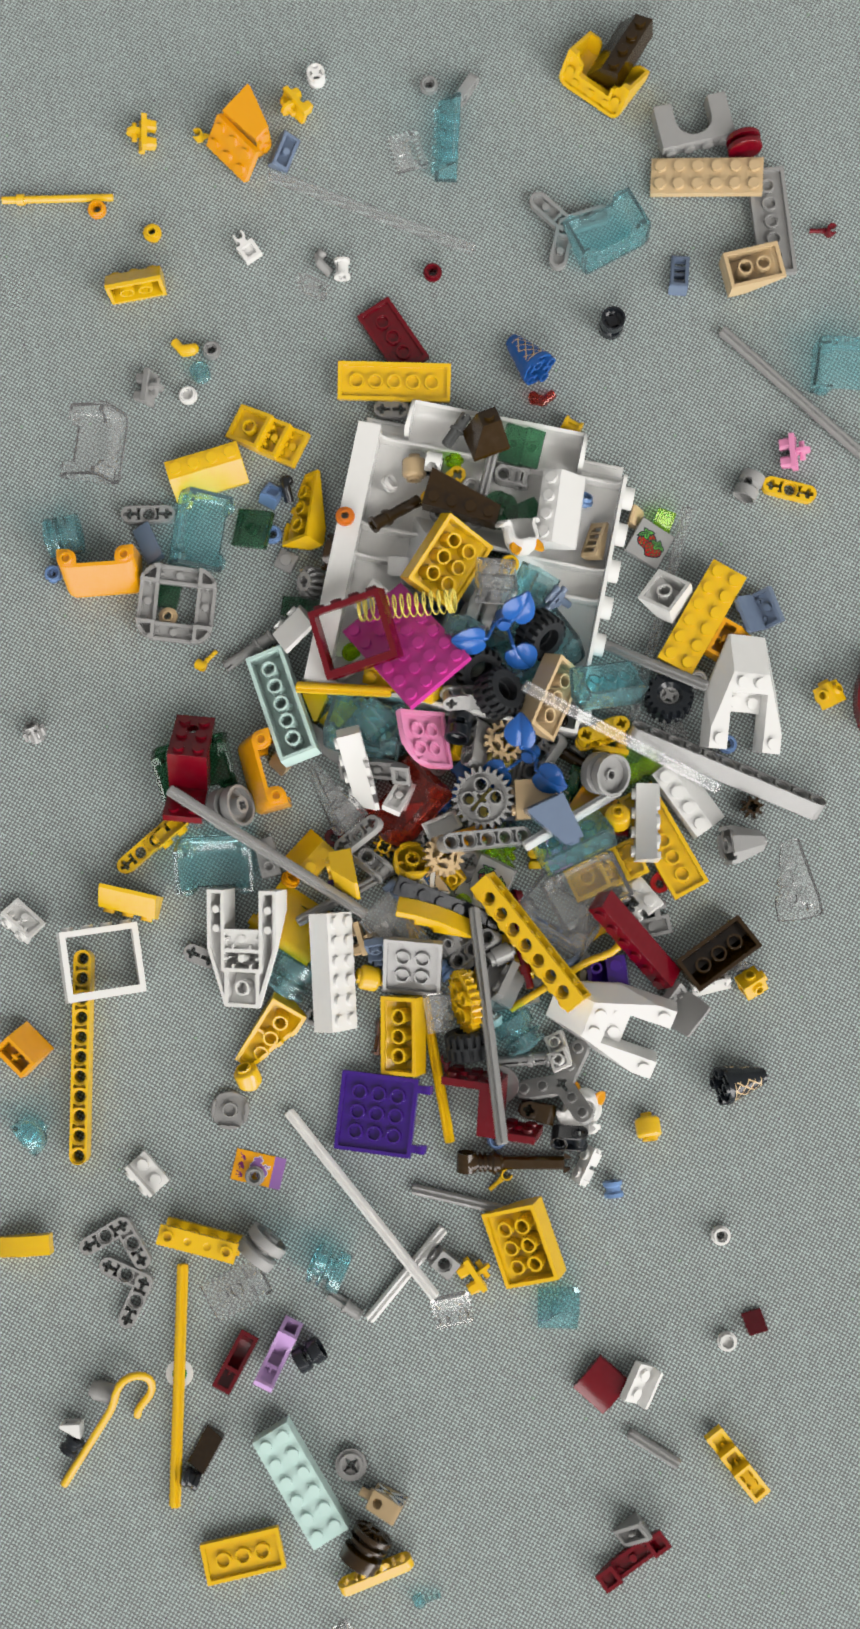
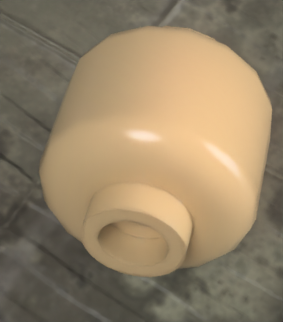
M411 453L409 457L403 459L402 476L407 482L420 483L426 477V471H424L425 459L417 453Z

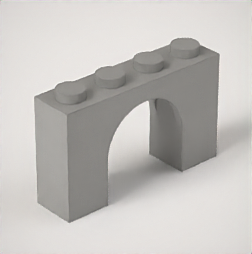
M725 91L706 96L704 109L709 127L697 134L686 133L678 127L671 103L653 107L651 121L661 158H671L681 153L689 154L699 149L707 150L713 146L726 145L727 137L735 131Z

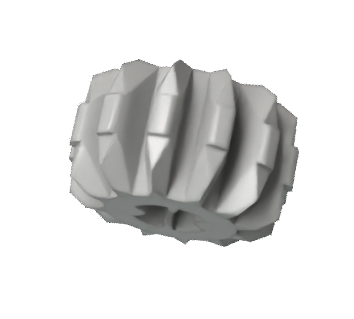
M305 566L303 569H300V574L296 575L298 578L295 582L298 585L296 590L303 597L313 599L322 594L321 590H323L325 574L322 573L321 569L314 566Z

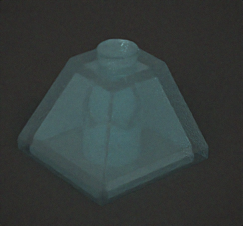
M538 1287V1328L577 1329L579 1319L578 1288Z

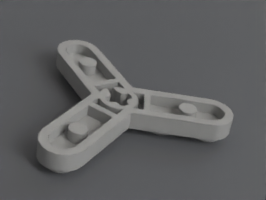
M543 192L533 193L529 201L531 210L555 230L549 256V266L554 271H561L566 267L574 234L604 226L609 222L611 215L609 208L605 205H597L568 214ZM568 223L569 227L566 230V234H563V225Z
M578 1039L569 1046L572 1066L557 1072L556 1075L520 1081L519 1090L516 1095L523 1101L559 1096L579 1124L587 1125L593 1121L594 1111L575 1083L586 1062L590 1049L585 1041ZM561 1081L565 1083L568 1091H565L564 1088L560 1087Z

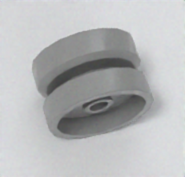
M477 584L467 605L463 624L474 627L480 617L479 627L488 633L492 620L495 619V612L499 608L503 593L493 590L488 600H485L487 587Z
M600 751L593 752L586 757L580 771L581 781L588 792L610 797L618 796L629 785L631 768L628 761L621 755Z
M235 784L226 788L216 789L207 798L206 807L238 827L247 826L254 818V800L251 793L242 785Z
M255 1222L248 1230L249 1236H243L238 1242V1250L255 1267L265 1273H269L276 1265L274 1258L281 1259L288 1249L282 1240L270 1229L259 1222Z

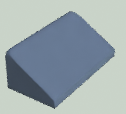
M286 130L280 133L267 166L287 173L301 140Z
M148 521L132 531L147 565L165 558Z

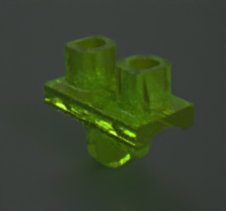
M509 847L502 848L505 853L500 848L487 849L484 852L493 858L497 857L499 861L515 868L507 856L511 861H514L516 856L513 854V851L516 850V847L510 849Z

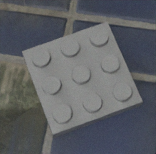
M385 936L383 942L382 992L440 997L443 941Z

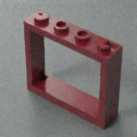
M376 585L370 586L365 589L366 592L348 594L346 599L337 598L331 600V604L324 606V604L313 607V611L307 612L327 680H336L404 657L383 588H378ZM375 597L390 650L335 669L319 616Z

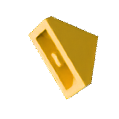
M302 693L314 723H319L329 699L328 695Z

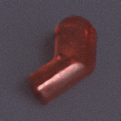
M552 389L543 396L538 395L535 391L528 395L529 402L532 405L541 407L546 406L557 397Z

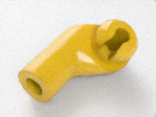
M177 338L171 342V346L182 357L194 356L199 352V347L195 343L183 345Z

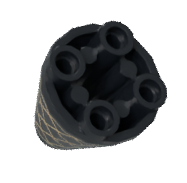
M716 1066L713 1069V1077L709 1079L712 1089H715L721 1106L736 1102L768 1081L764 1068L746 1066Z

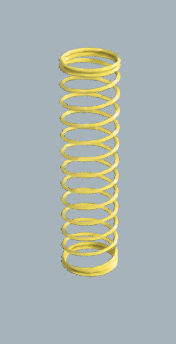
M450 588L448 593L444 589L446 609L443 613L440 608V591L437 590L438 612L435 613L433 610V594L430 590L429 603L431 611L428 614L426 612L425 592L422 591L421 600L424 609L422 615L418 611L419 600L417 592L414 593L415 615L411 613V596L407 593L408 616L404 614V599L400 593V617L396 614L397 602L393 594V619L395 616L400 619L402 615L408 618L410 614L412 617H416L417 613L421 617L424 613L430 616L432 612L438 615L439 611L443 615L447 611L450 614H455L457 611L456 592L453 588ZM373 597L369 600L372 613L371 619L367 617V600L362 601L364 618H362L361 601L357 603V613L361 622L366 620L372 621L373 618L377 621L380 619V615L378 619L374 616L375 602Z

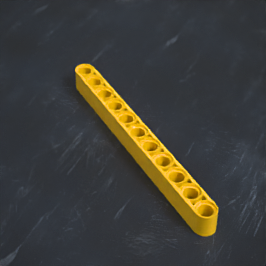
M79 950L74 954L73 995L94 991L95 955L90 950ZM83 953L88 956V961L85 964L80 960ZM83 972L88 976L86 983L80 981V975ZM88 1000L85 1003H72L69 1159L74 1165H81L91 1157L94 1000ZM81 1012H85L87 1015L85 1022L79 1019ZM81 1031L85 1032L87 1036L84 1042L79 1039ZM80 1051L85 1052V1061L79 1059L78 1054ZM79 1071H83L86 1074L84 1081L78 1078ZM79 1090L85 1093L84 1101L80 1100L77 1096ZM79 1110L84 1112V1120L78 1119L77 1112ZM78 1130L83 1131L85 1135L83 1140L78 1139ZM77 1150H81L84 1153L83 1160L77 1158Z

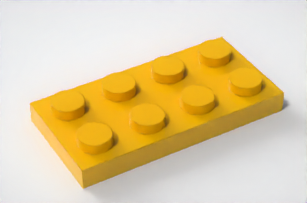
M279 1525L201 1542L199 1545L208 1586L287 1567Z

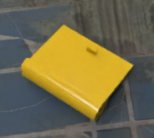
M280 882L275 889L287 890V911L279 949L307 967L311 962L309 922L299 926L295 918L318 904L295 888H288ZM253 914L248 921V924H250L249 929H259L258 914Z

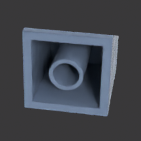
M556 793L523 809L530 818L562 844L575 845L580 842L579 838L584 836L564 793Z

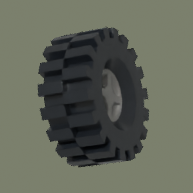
M659 674L656 675L655 680L653 678L650 680L645 692L644 706L647 707V713H652L651 717L654 720L658 717V722L662 723L663 720H667L666 724H671V720L677 723L679 718L683 720L686 714H689L694 700L693 687L665 675H662V677Z

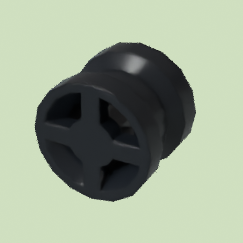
M67 1434L66 1441L61 1443L59 1449L64 1455L76 1458L79 1448L84 1446L85 1441L82 1437L77 1439Z
M188 1466L181 1487H189L192 1491L196 1492L202 1473L196 1472L192 1467Z

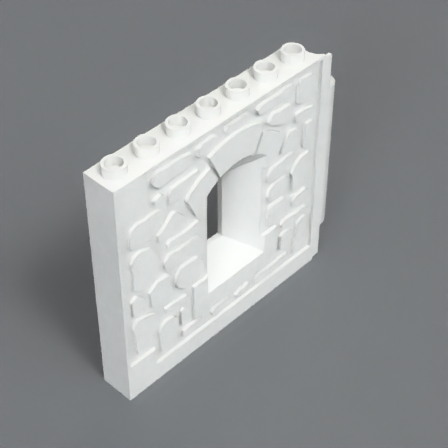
M413 399L405 424L367 417L366 422L358 421L340 508H351L354 511L355 519L349 526L336 524L319 605L324 604V606L331 604V600L337 598L346 599L348 594L354 592L363 593L373 578L389 590L388 593L399 583L410 587L419 594L421 593L401 579L400 576L387 574L388 556L411 557L412 559L435 523L431 520L429 511L422 510V506L394 520L392 525L384 526L377 533L371 530L368 518L370 516L375 517L382 510H389L415 495L420 497L426 490L429 476L422 479L420 483H409L402 476V461L404 458L409 457L411 453L420 454V457L425 460L428 451L442 453L444 458L442 472L444 474L454 466H461L466 472V478L474 477L480 482L486 458L474 462L463 435L459 436L452 448H446L442 444L443 439L450 431V426L454 425L461 412H465V416L468 414L472 419L478 412ZM500 416L510 449L498 453L489 492L485 496L501 505L498 521L516 518L533 519L537 517L544 469H564L586 477L584 492L593 496V504L591 507L582 508L576 550H544L542 552L533 550L528 556H515L519 561L518 570L506 576L496 574L489 587L478 581L483 574V571H478L462 596L465 603L449 634L456 627L464 625L467 605L477 584L487 587L485 600H488L493 590L503 593L498 609H501L503 604L510 598L518 596L527 590L531 593L534 604L537 606L544 602L545 597L551 592L555 584L560 588L562 585L568 589L565 593V598L572 603L571 607L567 609L561 605L558 608L551 609L550 612L564 621L566 626L564 641L554 654H562L583 673L575 693L578 696V704L569 706L567 713L568 723L565 727H560L558 731L565 738L574 739L580 728L590 725L592 709L583 707L585 693L595 694L597 689L599 671L590 670L593 656H603L607 635L597 632L600 619L610 620L614 598L605 596L607 582L616 584L618 580L621 561L613 560L612 555L614 546L624 547L628 524L619 523L621 509L631 511L635 488L626 486L628 475L624 474L622 477L624 467L584 460L588 442L587 433ZM501 464L530 469L531 474L528 476L527 482L528 490L519 491L497 485L494 482L496 468ZM454 472L453 479H461V473L457 474ZM504 472L498 473L500 478L508 477ZM392 474L397 478L399 486L394 493H389L382 488L381 478L383 476ZM473 485L468 486L471 489L475 488ZM344 513L341 517L346 519L349 515ZM591 523H609L603 560L587 561L583 559L581 551ZM482 526L481 529L474 531L493 546L491 551L513 555L505 545L501 528L496 527L494 530ZM354 604L319 616L335 669L349 664L361 655L342 632L359 618ZM480 617L478 618L477 623L474 627H479V623L481 620ZM516 621L510 627L513 633H516V628L519 626ZM503 631L491 635L485 641L486 645L499 655L503 661L504 668H509L510 671L515 673L516 677H519L520 683L524 687L523 691H527L541 661L537 660L534 666L526 670L510 667L506 663L504 656L507 650L512 649L509 636L505 635ZM313 634L304 674L305 682L368 685L362 683L364 670L354 673L342 683L338 682L337 679L327 680ZM477 663L472 668L470 676L476 677L484 671L486 663ZM453 676L443 684V687L448 685L460 686ZM393 692L389 698L361 696L407 706L399 695ZM441 698L433 704L421 702L415 707L435 712L446 711L450 713V711L443 708V700ZM480 710L468 711L482 721L499 724L502 720L504 725H506L508 721L514 718L509 715L501 720H492L491 717H486L485 713H482Z

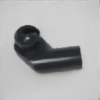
M290 475L282 476L280 479L285 503L294 501L290 487L293 479Z

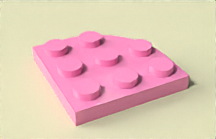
M401 708L396 710L400 741L409 755L426 768L452 769L453 762L450 744L444 738L446 730L444 712Z

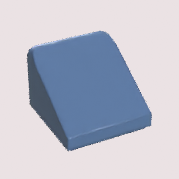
M268 482L260 492L259 503L275 510L283 496L281 488Z

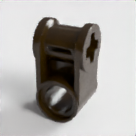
M522 1101L519 1104L518 1112L523 1118L553 1126L557 1106L534 1101ZM529 1104V1107L532 1108V1112H528L526 1115V1112L523 1111V1108H526Z

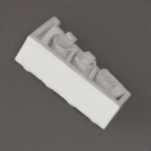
M359 724L336 730V738H333L336 750L340 749L341 755H338L341 767L345 766L346 769L343 775L345 782L350 783L351 788L348 789L350 799H354L357 807L376 811L380 810L378 793Z
M636 783L635 788L631 789V800H634V807H631V819H634V826H631V838H634V846H631L630 856L634 857V862L657 863L661 859V852H658L661 844V835L658 833L661 824L660 814H658V810H660V783Z

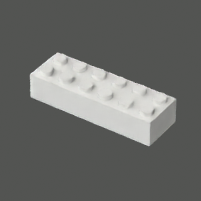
M351 911L309 914L314 1032L335 1033L357 1028L353 920Z

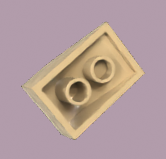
M778 241L725 252L719 261L728 298L749 293L787 276Z

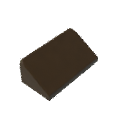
M207 1425L188 1462L200 1473L204 1474L225 1434Z

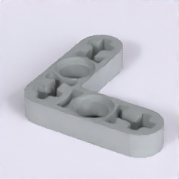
M126 1215L116 1218L86 1236L79 1244L82 1254L92 1255L119 1238L136 1268L145 1269L152 1262V1255L132 1219ZM120 1220L127 1222L126 1230L121 1228L115 1232L114 1228L120 1225ZM103 1230H108L111 1233L110 1240L105 1241L102 1239L101 1232ZM129 1237H135L138 1240L137 1247H130L128 1245ZM97 1238L98 1242L91 1247L92 1250L85 1248L87 1242L91 1243ZM140 1247H142V1250L139 1251L141 1256L147 1257L145 1261L146 1264H144L143 1262H138V1259L140 1258L138 1252L135 1255L133 1254V1252L137 1251Z
M109 1255L100 1261L99 1270L104 1275L132 1287L118 1318L120 1326L126 1329L131 1328L138 1320L153 1286L154 1277L146 1270L138 1269L126 1261ZM111 1261V1265L113 1267L117 1268L119 1264L121 1265V1267L118 1269L117 1274H115L114 1272L117 1269L110 1268L109 1270H107V1265L104 1263ZM124 1268H129L132 1272V1276L128 1279L124 1278L121 1274ZM147 1277L149 1284H146L142 1291L135 1290V1287L139 1289L142 1284L140 1279ZM135 1294L141 1297L142 1301L139 1305H134L131 1302V1297ZM130 1309H133L134 1311L130 1316L133 1321L130 1320L126 1323V1318L123 1316H126Z

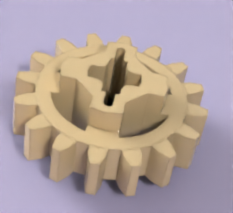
M501 720L498 726L496 723H493L492 729L488 728L486 730L487 735L483 737L486 742L483 744V747H488L486 754H493L491 759L497 757L501 760L505 759V762L508 763L510 758L516 760L517 755L520 756L522 751L519 746H511L506 739L505 743L507 744L503 748L502 739L504 738L506 725ZM503 730L502 733L494 735L495 732ZM508 749H511V750L515 749L514 751H512V752H510V753H506V751H507Z
M436 836L432 837L431 841L426 842L428 848L422 850L426 853V856L422 857V859L427 860L424 866L431 867L430 873L436 871L437 877L441 875L447 877L449 874H456L455 870L461 869L458 864L464 863V860L460 858V856L464 855V852L447 853L445 857L439 859L444 853L437 849L436 843L438 838ZM446 839L445 843L450 847L451 843Z

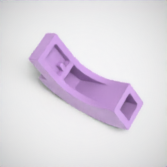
M287 1315L285 1316L253 1382L254 1385L269 1393L272 1392L303 1327V1323Z

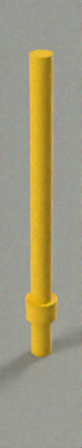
M113 193L33 196L16 194V196H2L1 200L2 204L25 206L31 203L91 202L93 200L109 202L114 201Z

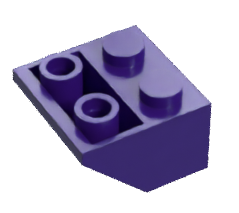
M626 954L614 955L587 966L589 981L620 982L630 986Z

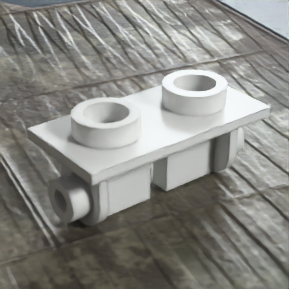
M725 973L701 992L691 983L690 985L693 995L697 997L730 989L732 980L730 975Z
M588 1144L587 1149L580 1153V1158L572 1170L570 1179L578 1185L586 1187L595 1172L589 1169L590 1165L597 1167L602 1157V1150Z

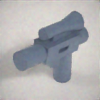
M555 584L551 592L545 597L543 608L549 611L561 605L567 609L570 608L572 603L565 598V593L568 589L563 585L560 588Z

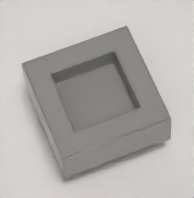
M281 549L274 567L291 575L299 560V556Z

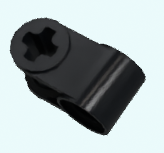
M556 1124L551 1129L550 1146L558 1151L584 1152L588 1147L586 1141L588 1130L584 1126Z

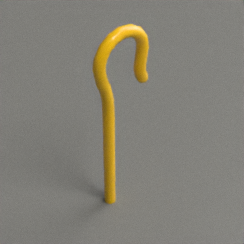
M601 926L579 941L582 947L607 932ZM615 943L610 949L592 955L570 968L576 974L591 964L614 956L621 948ZM541 985L515 1001L510 1011L513 1013L547 992L546 985Z
M136 1371L121 1377L115 1384L105 1413L60 1482L62 1487L66 1488L110 1420L117 1406L122 1388L134 1380H143L148 1385L146 1394L134 1409V1417L136 1419L141 1417L142 1410L153 1398L156 1391V1383L151 1375L146 1372Z

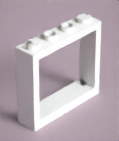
M131 919L120 920V924L112 925V922L100 923V927L93 928L92 924L80 926L81 930L74 931L73 927L62 928L61 932L56 934L65 1004L147 991L137 922H131ZM130 929L138 985L73 995L66 938Z

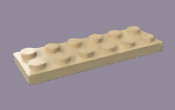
M764 157L652 158L650 197L762 196Z

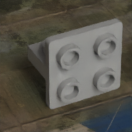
M514 960L509 964L493 968L489 964L487 968L491 1000L507 1009L513 1007L524 983L523 975L517 971L520 963Z

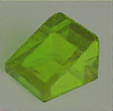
M659 507L653 524L669 533L676 513Z

